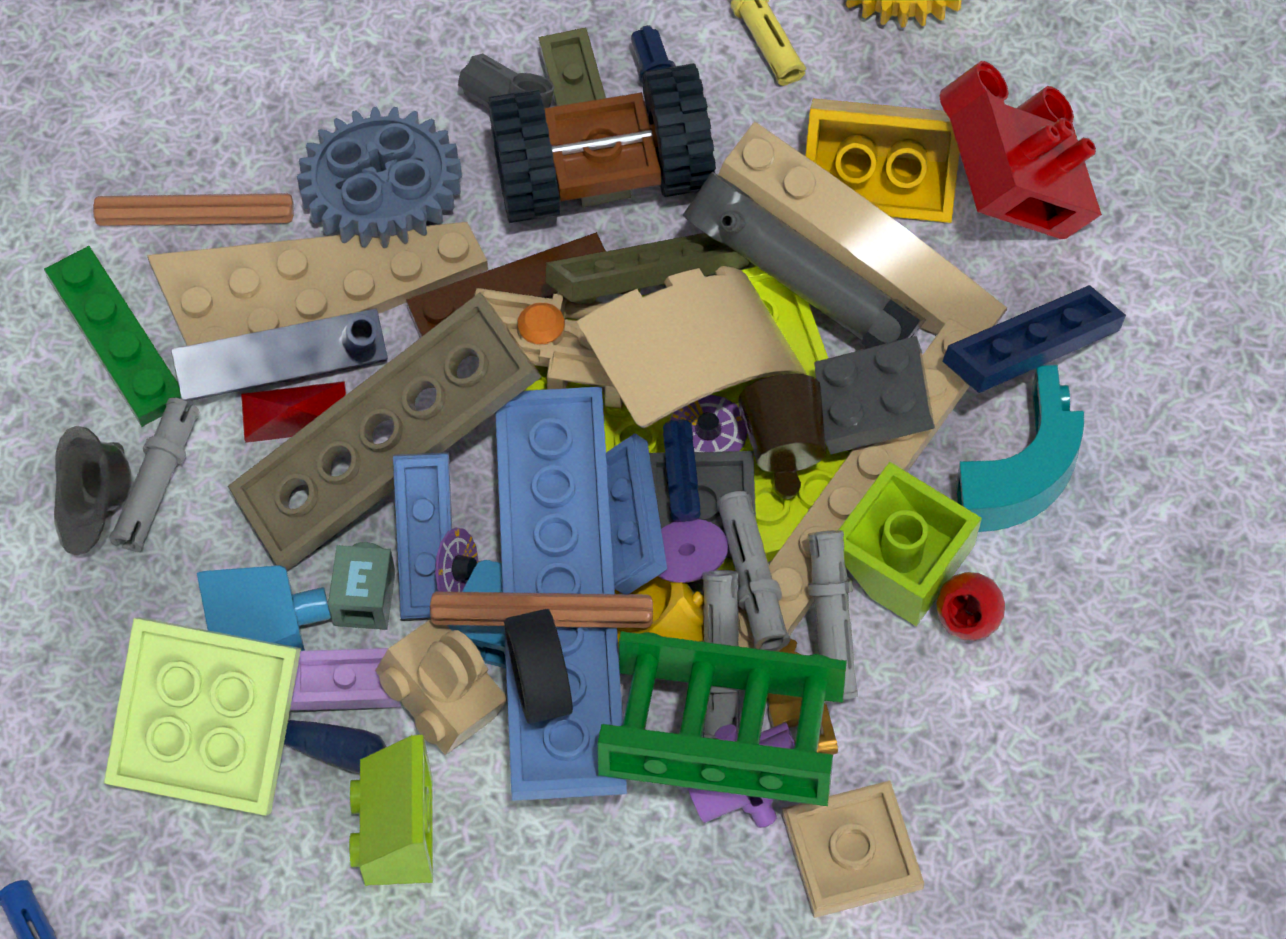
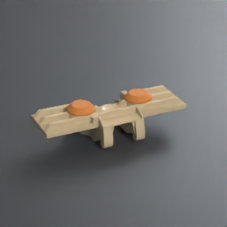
M480 288L476 289L475 296L480 292L490 302L532 364L548 367L547 389H566L568 382L601 386L605 396V406L622 408L623 400L579 325L574 320H567V318L579 320L607 303L596 301L586 304L573 303L568 301L559 292L553 294V298L549 299Z

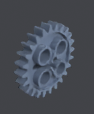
M376 106L372 108L370 118L363 119L361 114L355 110L352 111V123L346 124L342 120L335 118L334 133L319 129L320 144H306L308 157L299 159L301 173L297 175L304 209H309L313 224L323 223L326 235L334 233L339 229L342 243H347L354 235H359L361 246L366 248L372 237H379L382 247L386 248L388 247L390 236L397 235L406 244L409 239L408 231L412 229L423 236L427 235V220L442 224V209L453 210L455 208L453 195L461 194L460 178H462L460 159H458L456 143L449 144L447 130L436 132L435 120L432 118L419 125L417 111H412L403 119L399 117L398 107H393L388 116H381Z

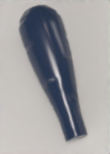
M288 720L284 745L303 754L359 774L360 759L387 747L381 736L367 730Z

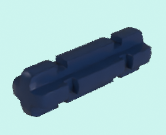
M685 419L678 421L670 420L663 426L671 518L676 522L693 521L699 519L701 508L692 424Z

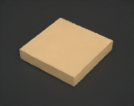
M890 780L829 796L828 807L801 803L782 808L784 824L814 918L919 891L924 888V880Z

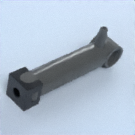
M711 172L683 213V216L694 226L717 241L726 244L859 338L861 340L860 343L867 348L914 337L926 321L921 315L898 299L891 298L757 204L737 186L714 172Z

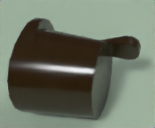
M781 374L755 381L745 387L740 393L738 401L740 416L744 420L757 466L764 471L775 473L773 488L780 498L792 499L801 488V482L796 471L811 467L826 456L820 382L812 376L805 374Z

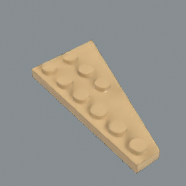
M468 222L426 226L427 235L425 236L412 229L408 231V243L404 244L397 235L390 236V241L386 248L382 247L379 237H372L370 243L364 248L361 246L359 235H354L347 243H342L341 235L147 255L151 269L186 346L376 308L379 314L406 303V299L488 270L487 259Z

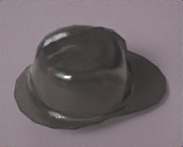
M74 426L67 429L59 439L55 453L56 492L54 525L60 545L67 553L79 556L89 552L95 546L104 529L106 518L114 515L127 499L131 488V471L129 462L124 454V448L120 443L100 441L89 428Z

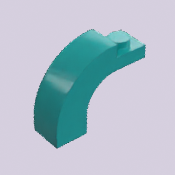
M1042 365L1036 368L1032 386L1036 437L1027 448L1006 459L960 461L956 481L957 503L982 518L978 532L1006 529L1034 518L1055 502L1071 479L1083 437L1084 411H1070L1069 386L1060 385L1058 365Z

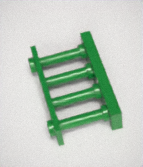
M621 631L619 638L620 674L633 676L623 725L601 724L598 738V775L828 807L833 755L817 753L824 702L843 703L847 660L831 659L820 654L801 655L662 637L650 632L639 634ZM655 678L689 683L680 733L678 734L645 730ZM711 686L745 690L737 741L702 737ZM768 693L802 698L794 749L759 745Z

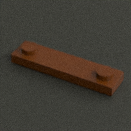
M596 232L406 299L407 309L421 338L472 299L477 288L552 299L553 294H557L558 291L545 282L547 262L605 252L606 250Z

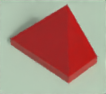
M345 381L241 394L245 443L292 437L346 395Z

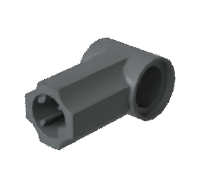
M483 53L471 57L466 67L461 70L458 80V86L463 88L466 96L488 109V97L539 89L544 108H549L555 88L553 83L545 77L532 73H516Z

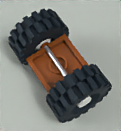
M692 63L644 71L642 75L643 94L640 92L544 108L539 89L488 97L495 157L508 222L514 223L560 215L558 196H560L561 201L656 185H659L664 197L698 192L711 172L715 173L716 162L713 155L714 144L711 137L710 118H708L707 101L703 94V84L696 64Z

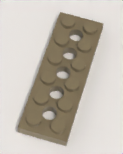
M479 292L229 484L228 488L275 564L286 567L288 571L395 489L394 455L443 453L541 378V375L490 302ZM469 356H478L479 366L475 373L467 378H458L457 369L461 361ZM427 388H435L436 399L433 405L424 411H416L415 400L419 393ZM392 420L394 429L390 438L383 443L374 444L373 432L375 428L383 421ZM349 452L351 454V464L348 470L342 475L332 476L330 469L333 460L338 455ZM300 485H308L309 495L305 503L298 508L290 509L289 496L291 492Z

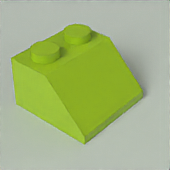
M889 462L839 528V530L844 532L845 567L871 599L917 627L937 599L943 584L956 573L974 548L982 518Z
M411 735L360 759V780L350 781L351 813L360 814V833H350L351 867H360L365 886L433 883V777L424 736Z

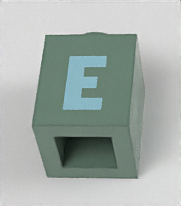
M359 542L353 546H336L328 599L333 626L388 629L396 573L391 549L382 548L370 542Z

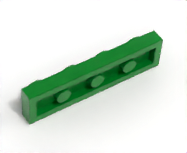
M87 246L44 268L49 282L141 427L162 417L169 398L181 399L178 382L91 247Z

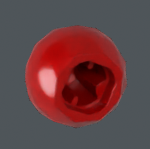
M964 572L952 576L943 584L937 597V613L940 623L949 634L962 640L976 641L989 637L999 628L1004 618L1005 601L1003 592L993 579L980 573Z

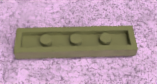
M586 27L538 37L539 49L547 79L555 86L553 92L555 106L606 98ZM631 190L580 198L582 208L628 199L631 198Z
M700 233L547 262L545 282L562 294L568 301L586 304L595 301L596 297L616 293L624 295L635 289H638L640 292L641 288L665 285L664 281L668 276L700 268L704 276L717 275L715 271L721 266L742 269L749 267V261L726 244L717 241L706 233Z

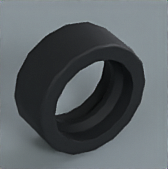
M543 609L506 618L504 626L507 646L520 703L527 723L531 724L573 713L571 689L564 655L550 610Z

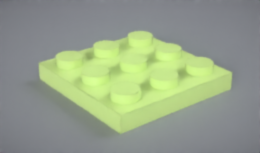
M141 617L134 618L104 784L265 816L271 814L301 648Z

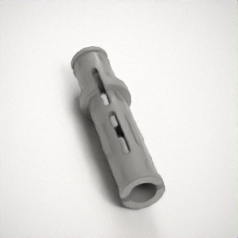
M169 398L154 436L149 437V439L147 438L143 446V452L146 454L115 528L109 536V540L114 545H119L121 539L125 540L122 545L123 549L134 552L142 550L143 542L175 467L182 465L185 459L186 452L183 447L194 421L200 413L199 409L193 404L189 406L187 412L184 411L188 401L179 398Z
M745 491L730 492L719 498L717 509L721 515L735 571L739 572L738 582L740 589L738 590V604L747 612L755 649L777 651L787 646L790 642V636L786 631L779 605V600L782 598L780 584L772 579L763 541L752 507L751 495H747Z
M842 530L808 533L812 563V582L808 584V591L810 596H814L819 654L831 659L847 660L843 700L858 697L854 670V651L848 593L853 591L852 580L847 579L844 559V532Z
M711 570L702 573L704 642L739 646V572ZM711 686L705 719V738L716 739L715 732L720 727L729 724L734 725L737 731L739 730V691L741 689Z

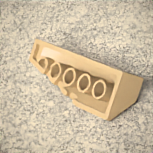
M754 121L723 162L718 175L737 186L757 204L891 298L898 299L925 318L926 321L920 329L938 335L949 318L978 333L996 325L1007 311L1006 306L926 243Z

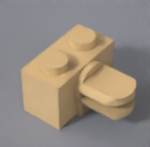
M431 619L388 648L375 670L388 696L395 701H400L414 717L419 733L429 743L436 744L444 755L495 719L508 700L507 696L488 675L489 669L484 664V660L475 644L459 630L452 631L447 625H435Z

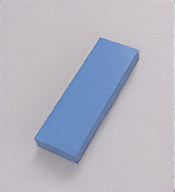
M633 434L606 452L614 589L623 594H630L668 570L648 442L637 434Z
M449 452L397 454L393 456L401 619L431 618V597L433 593L438 591L435 574L436 556L440 542L445 534L452 529Z

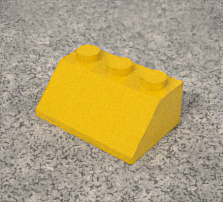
M813 98L809 114L805 155L807 158L890 217L952 223L960 152L950 118L945 111Z

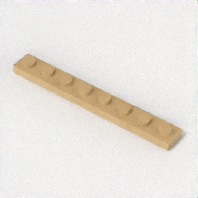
M949 318L922 355L935 429L853 449L769 564L772 579L780 584L782 591L779 605L789 636L814 603V596H810L808 591V584L812 582V563L808 533L838 531L889 462L906 472L910 470L970 386L942 362L947 347L952 343L976 334V332ZM738 606L739 647L755 649L747 612Z

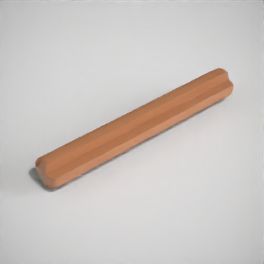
M288 193L98 196L94 199L93 215L96 224L99 226L290 223L294 216V202L292 195Z
M437 591L432 594L430 601V617L435 625L504 626V620L508 617L543 609L550 610L556 627L648 628L653 621L652 597L642 594Z

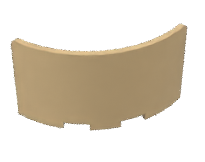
M721 266L715 271L717 275L704 277L700 268L668 276L664 281L667 288L642 297L638 289H635L576 321L637 425L646 428L701 398L746 381L781 374L807 375L756 289L743 271L734 267Z

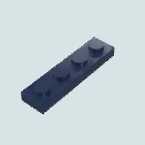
M1088 285L948 345L942 362L975 391L981 393L1120 331L1126 314L1091 285Z

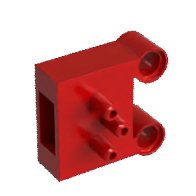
M980 61L943 88L939 95L943 110L951 121L977 212L1058 239H1067L1102 215L1085 164L1087 159L1095 155V144L1092 140L1085 137L1078 141L1073 126V110L1066 97L1059 90L1052 86H1046L1017 108L1011 107L1004 103L1009 94L1004 77L992 64Z

